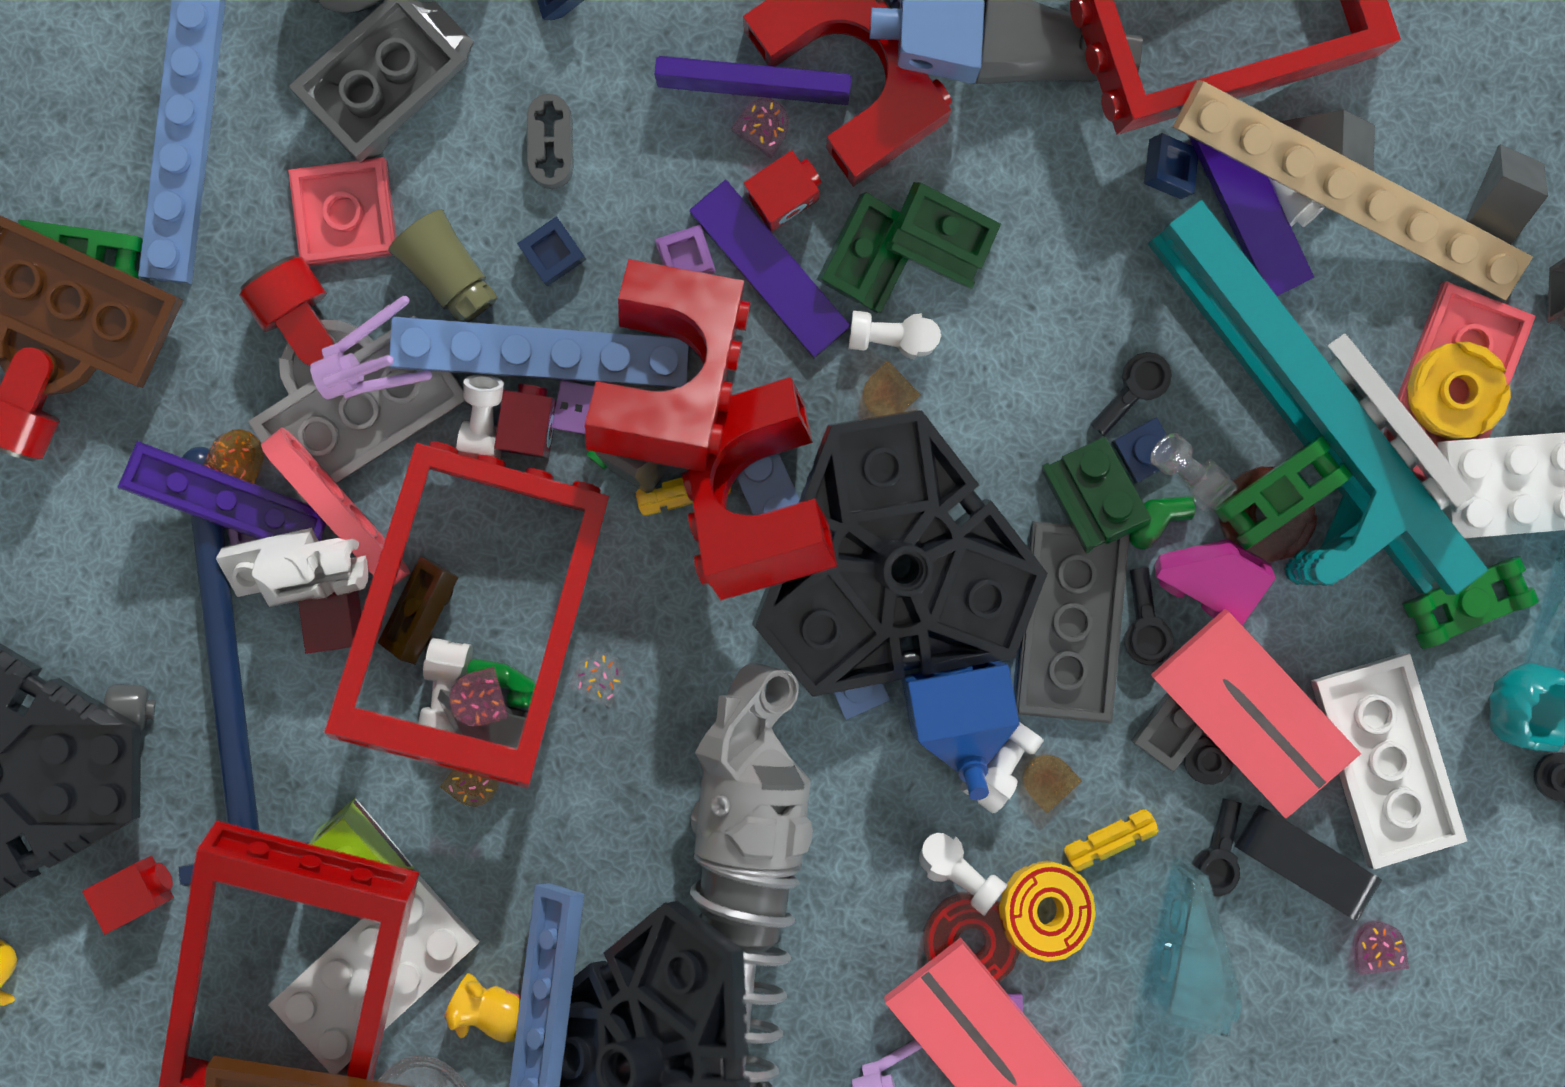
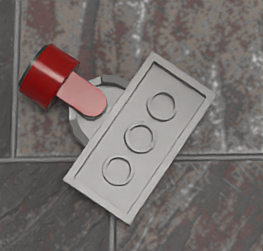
M292 255L283 258L256 273L241 286L239 297L262 331L268 332L279 328L287 340L283 354L279 358L280 378L289 395L247 422L261 442H264L280 428L289 431L336 484L465 402L463 398L464 388L455 374L430 371L432 378L427 381L364 392L348 399L340 395L326 400L314 384L310 365L324 358L322 354L323 348L338 343L358 327L342 320H319L312 307L318 304L327 295V292L303 257ZM391 330L374 341L368 335L347 349L344 355L352 353L360 364L390 355ZM387 366L364 375L363 381L421 372V370L392 369ZM296 491V493L303 501V503H307L305 499Z

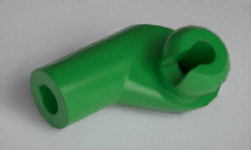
M1192 497L1160 498L1146 501L1144 505L1151 516V523L1130 533L1129 541L1134 547L1145 550L1152 547L1154 542L1160 538L1169 522L1192 520L1195 515V504Z
M475 658L470 661L466 674L469 682L477 683L478 679H481L479 684L509 689L506 700L509 706L524 709L530 707L535 689L533 679L504 663ZM486 681H493V683L486 684Z

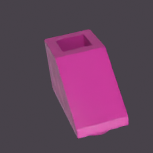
M1229 539L1159 555L1155 562L1156 577L1160 579L1158 583L1166 591L1179 598H1184L1187 594L1201 602V608L1213 618L1226 609L1242 626L1276 579L1270 562L1249 550H1244L1242 546Z

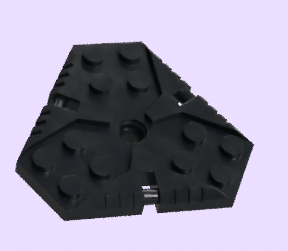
M922 410L828 424L799 503L816 499L829 523L837 567L766 587L752 623L754 628L812 697L905 679L904 671L916 668L923 675L1015 658L1048 574L992 500L980 499L974 491L979 486L978 482ZM960 503L966 512L954 521L948 511ZM907 554L911 561L909 572L903 578L894 580L891 575L892 564L899 556ZM912 636L914 649L901 652L899 638Z
M1 643L0 764L3 775L2 778L0 777V898L41 875L39 868L44 865L48 868L58 865L140 818L141 726L60 678L50 679L47 682L38 676L42 667ZM27 694L35 698L29 708L22 705ZM21 837H26L29 845L32 848L31 851L27 850Z
M679 901L663 903L603 952L607 962L605 960L592 962L574 976L560 1087H750V1078L744 1075V1057L749 1056L748 1041L745 1040V1034H748L747 1022L744 1019V1015H747L746 1003L743 997L746 996L744 950ZM721 1058L723 1060V1074H721Z

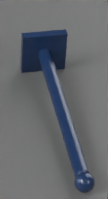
M194 447L182 456V458L211 469L221 470V468H217L221 465L219 457L209 448ZM210 456L213 457V463H211ZM191 515L226 819L228 824L259 831L231 588L229 581L216 560L221 548L226 547L224 529L220 525ZM194 863L178 867L180 885H184V887L191 886Z

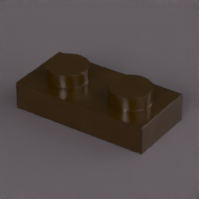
M420 556L377 643L399 660L416 665L422 650L430 642L432 630L444 606L449 603L452 597L453 588L459 577L441 565Z

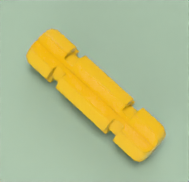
M682 478L661 483L662 488L656 489L655 487L650 493H645L641 489L636 491L637 504L643 516L661 513V507L667 506L668 510L693 504V501L687 496Z
M1142 809L1129 815L1130 820L1127 822L1121 819L1087 835L1089 840L1085 842L1079 839L1066 845L1064 851L1068 862L1075 871H1081L1094 865V859L1098 858L1102 861L1136 845V839L1145 841L1157 835L1159 830L1154 817L1148 810Z

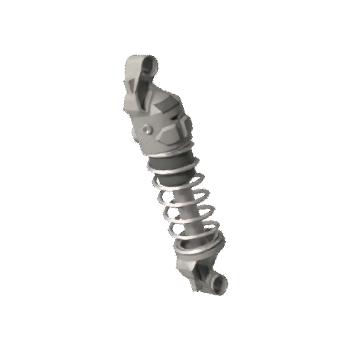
M759 663L747 664L741 668L733 680L727 696H719L716 722L704 735L695 751L703 770L700 801L696 802L692 811L691 826L696 834L694 859L703 868L701 880L692 885L690 890L691 896L699 904L698 909L703 913L699 917L744 950L746 996L743 997L747 1008V1015H744V1019L747 1022L748 1034H745V1040L748 1043L756 1044L772 1043L783 1037V1031L779 1026L771 1022L751 1019L752 1004L774 1005L787 999V993L782 988L767 983L754 982L756 965L781 966L791 961V956L787 951L772 946L779 942L780 927H788L795 923V918L790 913H787L789 889L795 888L800 884L799 880L793 875L801 870L802 857L809 850L813 834L811 821L807 818L810 778L789 757L772 729L774 723L781 715L790 710L795 704L799 693L798 682L790 671ZM768 683L767 691H766V693H765V687H766V684ZM753 991L763 992L772 995L753 994ZM749 1028L759 1029L771 1033H749ZM756 1056L744 1057V1075L749 1076L750 1087H773L768 1080L779 1075L777 1066L767 1059ZM721 1058V1074H723V1060H722V1058ZM745 1065L756 1066V1067H759V1068L766 1069V1070H768V1071H765V1072H750V1071H746V1070H745Z

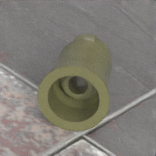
M443 209L435 210L417 220L405 229L389 246L388 251L418 278L444 310H449L456 321L471 322L496 302L498 297L485 282L486 276L457 237Z

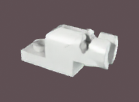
M312 528L222 547L216 557L237 597L261 592L269 607L306 599L327 598L333 592L336 595H342L364 589L368 581L366 555L350 558L351 552L357 550L360 544L357 540L334 538L318 541Z

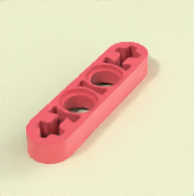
M280 428L261 443L263 452L340 539H354L360 543L358 549L353 550L352 553L356 557L366 555L368 571L374 576L385 542L384 536L289 431ZM403 560L401 561L394 586L410 574V570Z

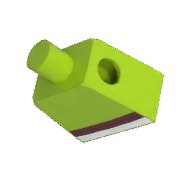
M356 798L352 799L318 828L309 843L409 870L414 868Z

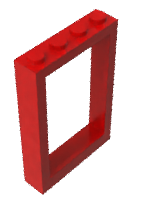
M1071 0V17L1075 26L1081 28L1087 46V65L1091 73L1097 76L1102 91V110L1107 120L1112 121L1116 135L1178 117L1197 80L1146 95L1114 0ZM1340 0L1351 32L1350 35L1198 80L1204 81L1239 99L1377 57L1399 42L1401 38L1388 0Z
M433 441L430 442L429 446L416 443L324 733L330 739L529 789L609 496L601 494V489L590 483L575 481L572 485L554 481V476L543 470L527 468L525 472L507 468L504 461L492 456L478 455L477 459L459 455V451L455 447L445 443ZM430 470L584 512L518 749L356 708Z
M216 821L196 850L158 1087H205L206 1067L210 1061L188 1056L217 882L380 922L347 1073L349 1077L373 1080L420 872Z

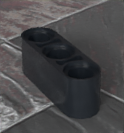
M1258 805L1234 845L1237 849L1356 922L1382 882V879L1260 805Z

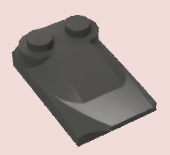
M385 0L293 81L289 88L345 150L361 163L364 159L374 158L381 154L388 146L389 137L467 64V56L474 41L436 1Z

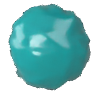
M1524 663L1511 669L1494 682L1493 692L1489 696L1490 728L1501 741L1533 751H1559L1564 746V671L1535 663Z

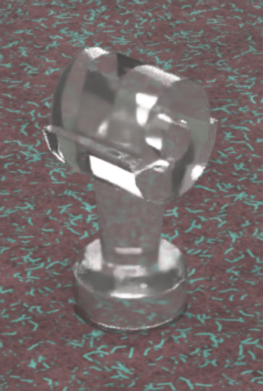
M1171 433L1166 435L1153 448L1150 456L1151 463L1166 475L1177 473L1184 480L1185 487L1200 510L1210 514L1238 489L1237 485L1212 459L1209 458L1203 464L1193 459L1192 445L1180 434Z

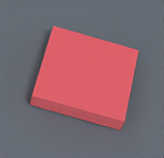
M384 157L366 159L361 163L351 161L288 170L299 257H303L308 266L393 256L388 249L397 237L387 160Z

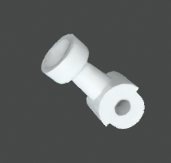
M853 310L848 349L866 350L869 342L898 347L905 357L915 360L917 356H927L933 352L939 344L941 332L933 320L922 318V313L911 315L903 323L872 322V316L869 312Z
M472 375L464 379L463 398L472 405L470 421H463L459 430L456 446L459 455L477 459L478 455H488L501 459L502 451L494 448L497 427L494 426L493 406L502 402L504 383L501 379L490 375Z
M436 638L431 639L423 667L424 679L433 681L431 707L421 709L418 724L455 733L437 697L440 689L455 693L458 679L467 673V667L472 660L473 646L471 644H459Z
M1019 722L1020 725L987 765L988 774L985 778L989 795L977 801L978 804L991 813L998 812L1015 792L1018 781L1011 774L1023 753L1035 754L1044 742L1039 735L1021 722ZM963 781L960 789L963 793L969 795L966 782Z
M944 833L930 835L925 840L919 854L920 864L928 873L927 878L938 882L953 881L974 895L970 902L971 906L985 916L1008 885L996 875H990L985 880L963 859L962 843L957 837L952 839Z

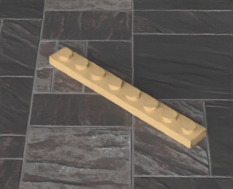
M1197 80L1172 126L1178 131L1500 299L1507 300L1533 256L1204 81Z

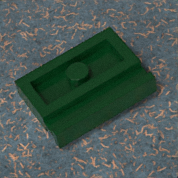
M913 182L893 227L895 228L894 234L890 242L887 241L885 249L959 285L973 289L975 284L973 279L978 268L982 269L1001 223L923 183Z
M867 192L861 193L816 280L852 301L864 305L871 311L881 313L908 259L885 249L887 241L890 242L894 234L895 228L893 227L900 212Z
M1106 436L1062 456L1061 460L1052 464L1048 462L1042 465V472L1086 554L1093 551V548L1104 543L1109 544L1150 525L1151 516Z

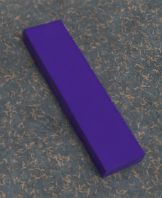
M668 56L656 57L654 72L659 88L847 106L852 77L846 73Z
M1188 136L1244 255L1274 294L1279 296L1314 278L1268 177Z
M726 179L689 210L693 218L699 225L701 224L704 231L813 359L850 329V324Z
M139 441L135 444L118 484V489L255 539H263L312 528L318 541H320L327 525L314 509L306 503Z

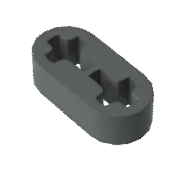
M544 94L535 98L528 107L527 164L529 172L536 183L543 188L552 190L567 184L573 174V118L569 106L564 99L554 94ZM550 106L554 107L557 115L563 116L562 120L554 122V137H547V129L543 121L537 120L538 116L546 114V107ZM547 147H554L556 160L559 163H564L563 168L555 169L554 177L547 178L544 170L538 168V164H543L547 161Z

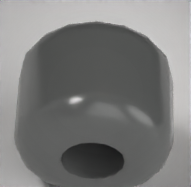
M114 684L107 689L104 705L140 725L141 732L146 727L147 719H154L156 700H148L149 693L145 686Z

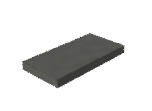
M1032 522L1029 549L1048 574L1020 644L1015 697L1018 715L1112 723L1130 534L1109 544L1104 543L1093 548V551L1086 554L1070 525Z

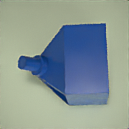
M995 661L923 675L921 672L905 675V679H902L911 733L922 746L958 772L959 778L966 782L971 799L981 800L989 795L985 778L988 774L987 765L1020 725L1009 665L1002 661Z

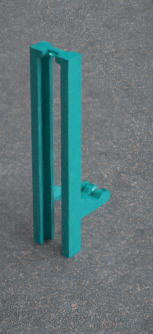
M1202 199L1170 223L1148 243L1301 443L1306 445L1314 438L1322 435L1331 446L1328 452L1338 465L1344 463L1353 474L1347 482L1337 488L1343 497L1321 547L1317 550H1300L1293 555V559H1288L1289 562L1285 563L1286 567L1283 568L1287 577L1286 580L1294 582L1295 585L1333 586V583H1338V579H1344L1381 549L1386 551L1417 593L1426 594L1433 588L1431 584L1436 581L1445 594L1457 595L1488 571L1484 563Z

